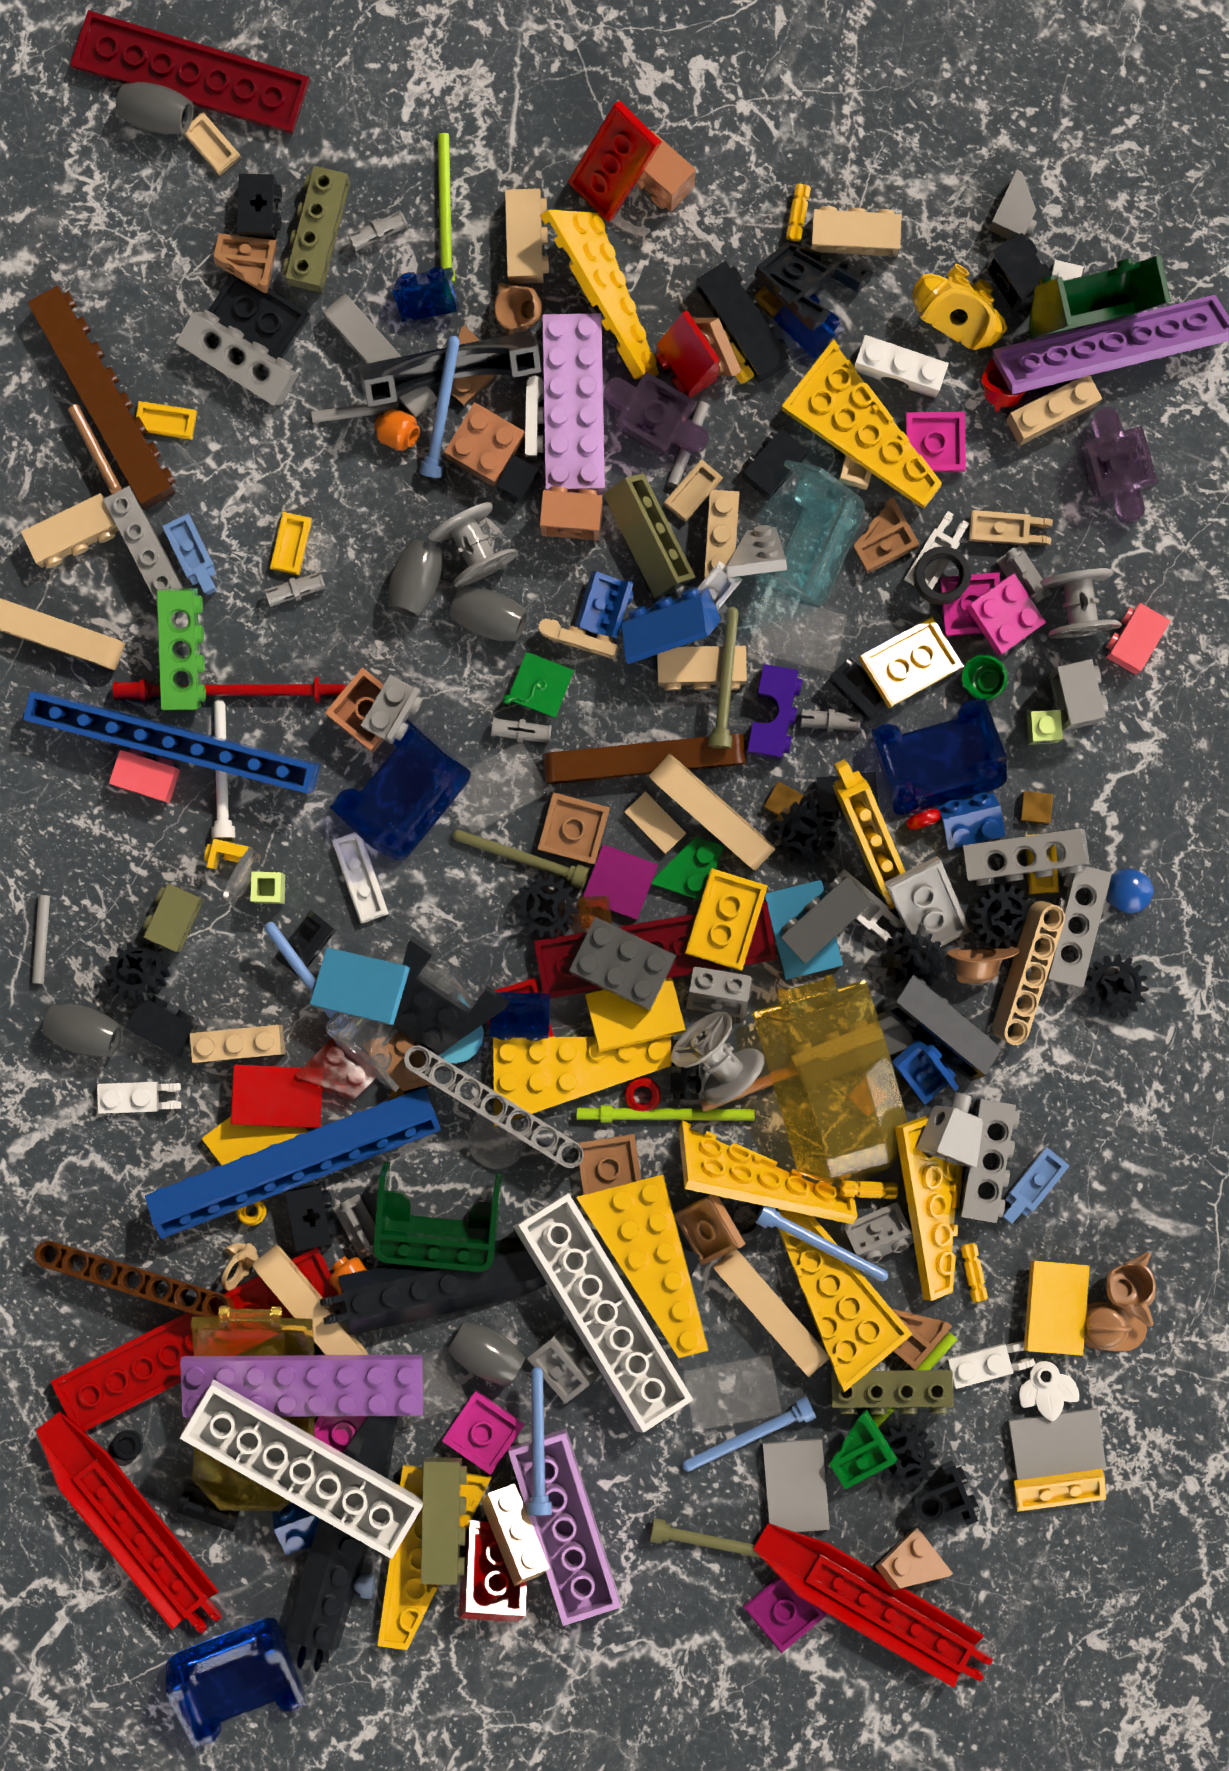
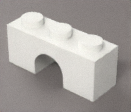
M865 335L854 367L856 372L879 380L882 377L900 380L909 386L908 390L936 399L949 363Z

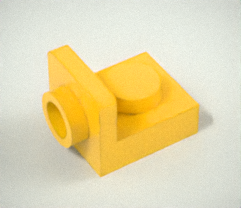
M213 839L212 844H208L206 847L204 861L208 862L207 868L217 870L221 853H224L223 859L240 863L241 858L250 859L252 848Z

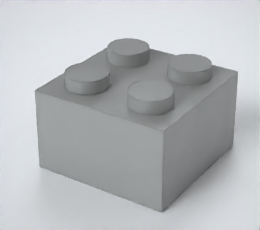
M1092 659L1059 666L1049 674L1056 709L1061 710L1062 731L1093 725L1106 717L1105 712H1108V702L1105 694H1100L1098 683H1101V673L1098 665H1093Z

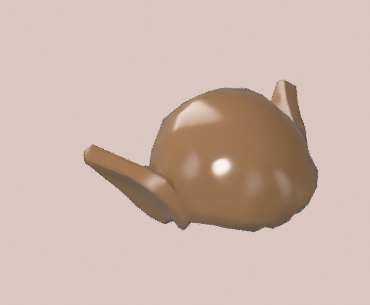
M502 282L498 284L495 316L499 326L506 331V335L526 332L533 328L540 320L542 312L541 301L536 291L529 287H519L518 285H509Z
M1145 1252L1141 1256L1108 1272L1106 1291L1108 1299L1113 1304L1126 1308L1132 1316L1142 1321L1148 1327H1151L1154 1323L1148 1306L1155 1299L1156 1282L1154 1274L1147 1267L1151 1254L1150 1252Z

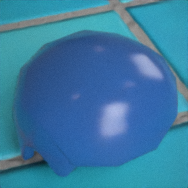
M1132 868L1120 869L1111 875L1106 898L1110 905L1121 912L1137 913L1150 905L1154 895V886L1149 877L1143 872Z

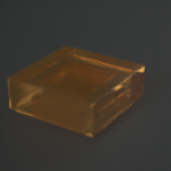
M609 896L579 898L578 905L582 928H590L595 917L612 924Z

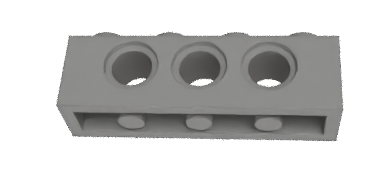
M206 310L204 312H193L176 344L271 405L283 404L299 375L292 370L293 365L280 357L277 360L267 354L269 350L257 342L251 344L243 339L244 334L240 330L232 326L226 328L219 323L220 318ZM213 333L219 337L217 348H214L210 343V337ZM237 348H239L244 355V359L241 364L237 363L234 357V353ZM261 364H264L268 369V377L265 380L259 375Z
M1082 828L963 845L968 881H976L977 886L994 884V878L1005 877L1006 882L1024 880L1023 874L1035 873V878L1053 876V870L1063 868L1065 874L1082 872V866L1090 865L1085 829ZM1056 845H1059L1064 852L1063 858L1059 862H1053L1049 857L1050 849ZM1029 849L1034 855V860L1031 865L1025 867L1020 862V855L1024 850ZM996 854H1000L1004 858V866L998 871H995L990 864L991 858Z
M1082 866V872L1067 873L1065 875L1063 886L1067 887L1065 899L1060 898L1058 906L1064 911L1065 922L1046 979L1075 988L1084 987L1112 875L1111 872L1088 866ZM1079 889H1084L1089 894V901L1086 905H1081L1076 901L1075 895ZM1072 917L1078 918L1082 923V930L1078 934L1072 933L1068 928L1069 920ZM1065 946H1070L1075 952V958L1070 963L1065 962L1061 957V951Z
M977 1098L975 1116L983 1121L977 1168L966 1166L958 1216L997 1223L998 1217H1003L1005 1200L1001 1199L1003 1187H1008L1010 1170H1006L1007 1159H1012L1015 1148V1141H1011L1012 1129H1017L1020 1112L1015 1111L1016 1105ZM993 1123H998L1002 1128V1135L997 1140L990 1139L987 1133L989 1126ZM992 1152L997 1157V1164L992 1169H986L983 1165V1157L987 1153ZM984 1182H989L993 1189L990 1197L982 1199L978 1195V1187Z

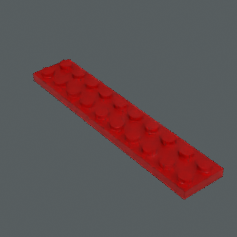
M315 1247L291 1259L323 1298L338 1294L330 1284L329 1279L332 1273L319 1247ZM258 1276L224 1293L233 1300L235 1306L232 1316L227 1320H211L186 1312L50 1382L68 1419L81 1430L86 1431L181 1383L180 1360L182 1356H234L297 1324L298 1321L263 1279ZM222 1299L215 1300L212 1305L215 1315H220L224 1310L225 1305Z

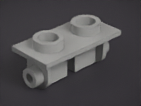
M1021 545L1012 548L1004 556L996 560L1006 577L1015 573L1034 605L1052 595L1049 588H1045L1040 584V581L1043 579Z
M360 1194L333 1207L359 1258L362 1260L374 1254L375 1222Z

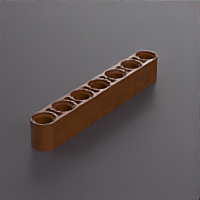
M730 734L733 736L731 749L708 747L709 736L544 753L542 754L545 784L649 775L668 754L674 756L688 770L747 764L744 734Z
M44 1241L37 1245L34 1252L35 1261L44 1268L201 1317L224 1321L230 1318L234 1312V1302L226 1294L68 1245ZM51 1247H54L57 1255L55 1260L49 1263L46 1260V1252ZM82 1256L84 1258V1267L77 1272L74 1269L73 1263L75 1258ZM109 1264L112 1267V1275L108 1280H104L101 1276V1270L105 1265ZM133 1273H138L140 1284L135 1289H132L129 1286V1278ZM165 1281L168 1285V1292L164 1297L160 1298L157 1295L156 1289L159 1283ZM193 1290L196 1293V1301L192 1306H187L184 1296L188 1291ZM217 1299H222L225 1305L220 1315H215L212 1310V1305Z

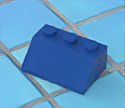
M697 587L682 592V597L672 600L671 596L665 597L655 602V606L649 609H645V606H640L629 611V616L622 623L627 664L708 637L721 621L709 588L699 591Z

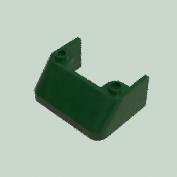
M1161 254L1135 263L1133 258L1115 262L1117 268L1069 280H1063L1062 277L1057 278L1056 275L1039 279L1040 285L1034 287L1028 328L1031 339L1134 315L1171 302Z
M384 1162L379 1175L374 1237L375 1256L380 1261L390 1264L483 1272L489 1269L493 1263L503 1173L496 1174L493 1199L480 1200L474 1203L470 1209L469 1221L410 1215L411 1203L409 1198L402 1192L388 1190L391 1162Z

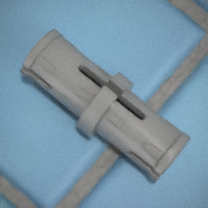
M399 210L386 218L370 221V225L348 234V238L353 249L357 252L377 241L380 243L386 241V237L408 228V224L403 213Z
M318 571L298 579L290 578L289 582L264 590L271 608L296 599V601L302 600V596L324 590L326 587L321 572Z
M802 709L800 727L827 729V732H833V729L859 732L861 713L835 712V709H828V712Z
M493 717L491 736L513 738L523 743V740L549 744L552 725L526 723V719H520L519 722ZM508 728H510V729H517V730H523V731L508 730Z

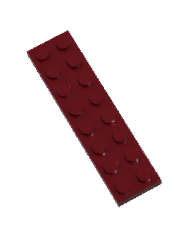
M90 10L87 11L70 64L73 69L123 84L147 82L166 86L188 98L195 106L291 135L294 133L310 83V78L302 74Z
M767 901L762 904L744 965L777 960ZM697 913L618 927L676 955L667 978L691 975L694 967L713 970L730 968L685 954ZM588 932L534 941L544 999L603 990L571 974L569 971Z

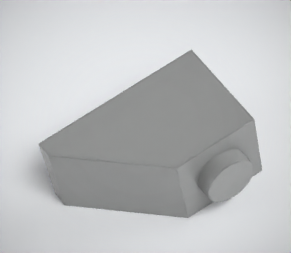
M1016 170L989 228L990 231L1009 240L1020 233L1030 238L1037 224V221L1032 219L1036 208L1022 171Z

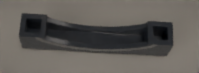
M531 331L461 344L458 349L453 379L478 375H512L515 378L541 372L538 344ZM447 347L358 365L362 391L368 407L397 402V398L404 394L441 382Z

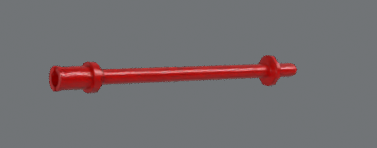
M316 676L313 684H205L206 696H314L315 702L320 703L321 695H340L346 688V685L321 684L320 677ZM140 679L139 682H113L114 700H140V702H148V699L154 696H161L160 685H152L147 679Z

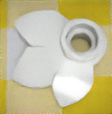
M1040 1361L1032 1367L1030 1379L1021 1385L1019 1400L1023 1408L1036 1405L1046 1419L1055 1421L1061 1414L1064 1401H1079V1391L1074 1380L1067 1375L1060 1374L1058 1368L1053 1363ZM1043 1371L1050 1373V1379L1047 1382H1043L1040 1378Z

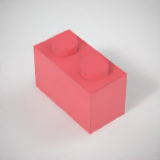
M1139 603L1134 609L1129 607L1121 620L1124 627L1120 634L1114 632L1106 645V648L1110 650L1106 658L1137 675L1142 671L1171 620L1142 603Z
M129 748L128 752L120 750L109 784L170 804L181 771L173 767L174 761L159 756L154 761L145 758L146 752L134 748Z

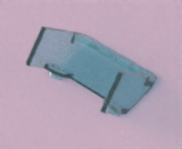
M786 460L784 466L800 477L794 488L796 502L803 507L784 551L787 570L752 574L751 576L764 585L804 602L820 606L826 602L863 518L865 504L860 496L823 468Z

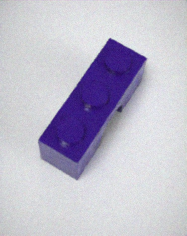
M763 664L757 696L772 700L777 707L778 714L770 723H752L746 754L778 760L782 759L783 753L789 754L792 736H786L788 724L794 725L797 708L792 707L794 695H800L802 679L797 678L798 670Z

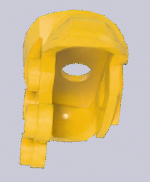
M955 264L947 273L948 279L932 273L923 274L915 283L912 294L916 311L923 321L931 323L932 327L959 343L960 341L962 345L972 350L990 347L1002 338L1007 330V325L1002 315L993 308L994 298L991 296L993 287L987 281L979 279L977 283H972L967 279L969 272L959 264ZM956 309H962L967 313L968 317L964 323H961L951 313Z

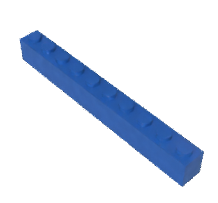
M42 691L29 692L23 720L303 793L314 792L321 766L320 763Z
M426 1088L410 1091L406 1095L390 1101H384L375 1107L353 1113L344 1119L327 1123L318 1129L299 1134L279 1144L270 1145L266 1149L250 1155H244L238 1160L222 1166H216L209 1171L194 1177H187L181 1182L159 1188L145 1195L152 1224L161 1239L441 1131V1127Z

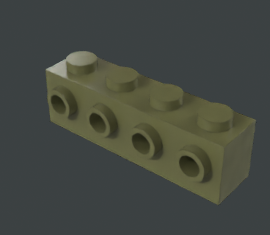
M313 166L312 174H307L304 183V191L307 192L305 202H300L297 210V219L300 220L297 230L292 231L290 238V247L293 248L291 257L285 259L283 266V275L286 276L285 278L289 286L323 294L351 183L347 173Z
M644 473L626 477L603 493L609 509L612 511L654 598L673 593L696 578Z
M952 1370L869 1371L844 1393L835 1372L831 1371L832 1408L839 1409V1414L842 1415L857 1414V1409H869V1414H887V1408H899V1414H918L917 1408H929L930 1414H948V1408H954Z
M426 1457L424 1460L421 1584L457 1585L459 1576L465 1575V1557H460V1545L465 1546L466 1527H460V1515H466V1497L461 1496V1485L467 1484V1466H462V1458Z

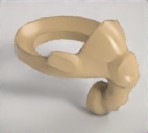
M238 1242L225 1248L226 1252L233 1257L226 1265L222 1274L221 1285L224 1289L229 1291L236 1288L245 1276H249L250 1268L253 1267L252 1264L259 1259L257 1250L251 1243ZM236 1262H238V1267L234 1276L229 1281H227V1277L230 1270L232 1269L233 1265Z

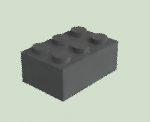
M838 876L825 888L829 893L820 900L816 896L803 908L807 913L800 920H797L794 916L781 928L785 932L781 938L805 964L872 904L848 876L843 880Z
M595 917L569 971L571 974L651 1011L674 964L676 955Z

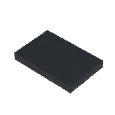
M233 274L208 309L209 312L220 318V324L226 328L232 326L240 330L244 334L243 339L251 344L257 342L269 350L267 354L276 360L278 357L283 359L311 316L309 312L270 287L268 293H264Z

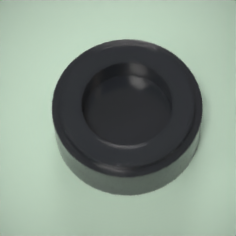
M132 1429L119 1432L112 1442L114 1454L119 1459L125 1461L136 1458L143 1449L141 1435Z

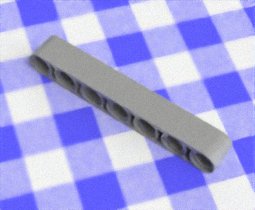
M413 1046L406 1051L404 1062L406 1067L413 1073L562 1166L574 1168L582 1162L584 1157L582 1147L552 1126L427 1048ZM416 1050L423 1051L426 1055L427 1061L420 1068L413 1067L410 1063V1055ZM441 1066L448 1067L452 1072V1078L446 1084L439 1083L435 1078V1071ZM466 1082L474 1083L477 1087V1095L473 1099H465L460 1094V1088ZM491 1098H497L503 1104V1109L498 1115H490L485 1109L486 1102ZM516 1114H523L528 1119V1125L522 1131H516L511 1126V1119ZM541 1130H548L553 1134V1142L547 1147H542L536 1142V1136ZM567 1146H574L578 1150V1158L572 1163L565 1162L562 1159V1150Z

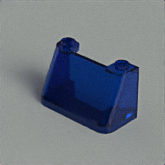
M985 698L963 703L957 712V719L903 734L898 726L892 724H883L871 730L888 796L894 813L898 815L913 813L945 804L951 800H960L1000 788L1006 783L1007 755Z
M408 718L405 723L409 726L400 741L395 739L393 744L396 748L361 791L354 788L341 791L330 806L371 848L395 861L403 860L411 854L464 789L471 777V771Z
M274 1618L262 1619L174 1654L166 1662V1696L193 1748L214 1742L221 1732V1722L276 1701L279 1710L289 1712L307 1705L306 1694L282 1630Z

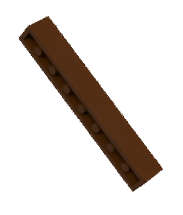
M57 285L28 301L29 307L140 504L146 510L176 493L172 486L176 482L169 468L165 467L163 469L157 460L162 457L154 442L148 444L143 435L148 432L139 416L134 419L129 410L134 407L125 391L120 393L115 384L120 381L112 367L106 368L101 359L105 357V354L98 342L92 343L87 334L91 332V329L83 316L79 318L76 316L73 309L77 307V304L70 292L63 293Z

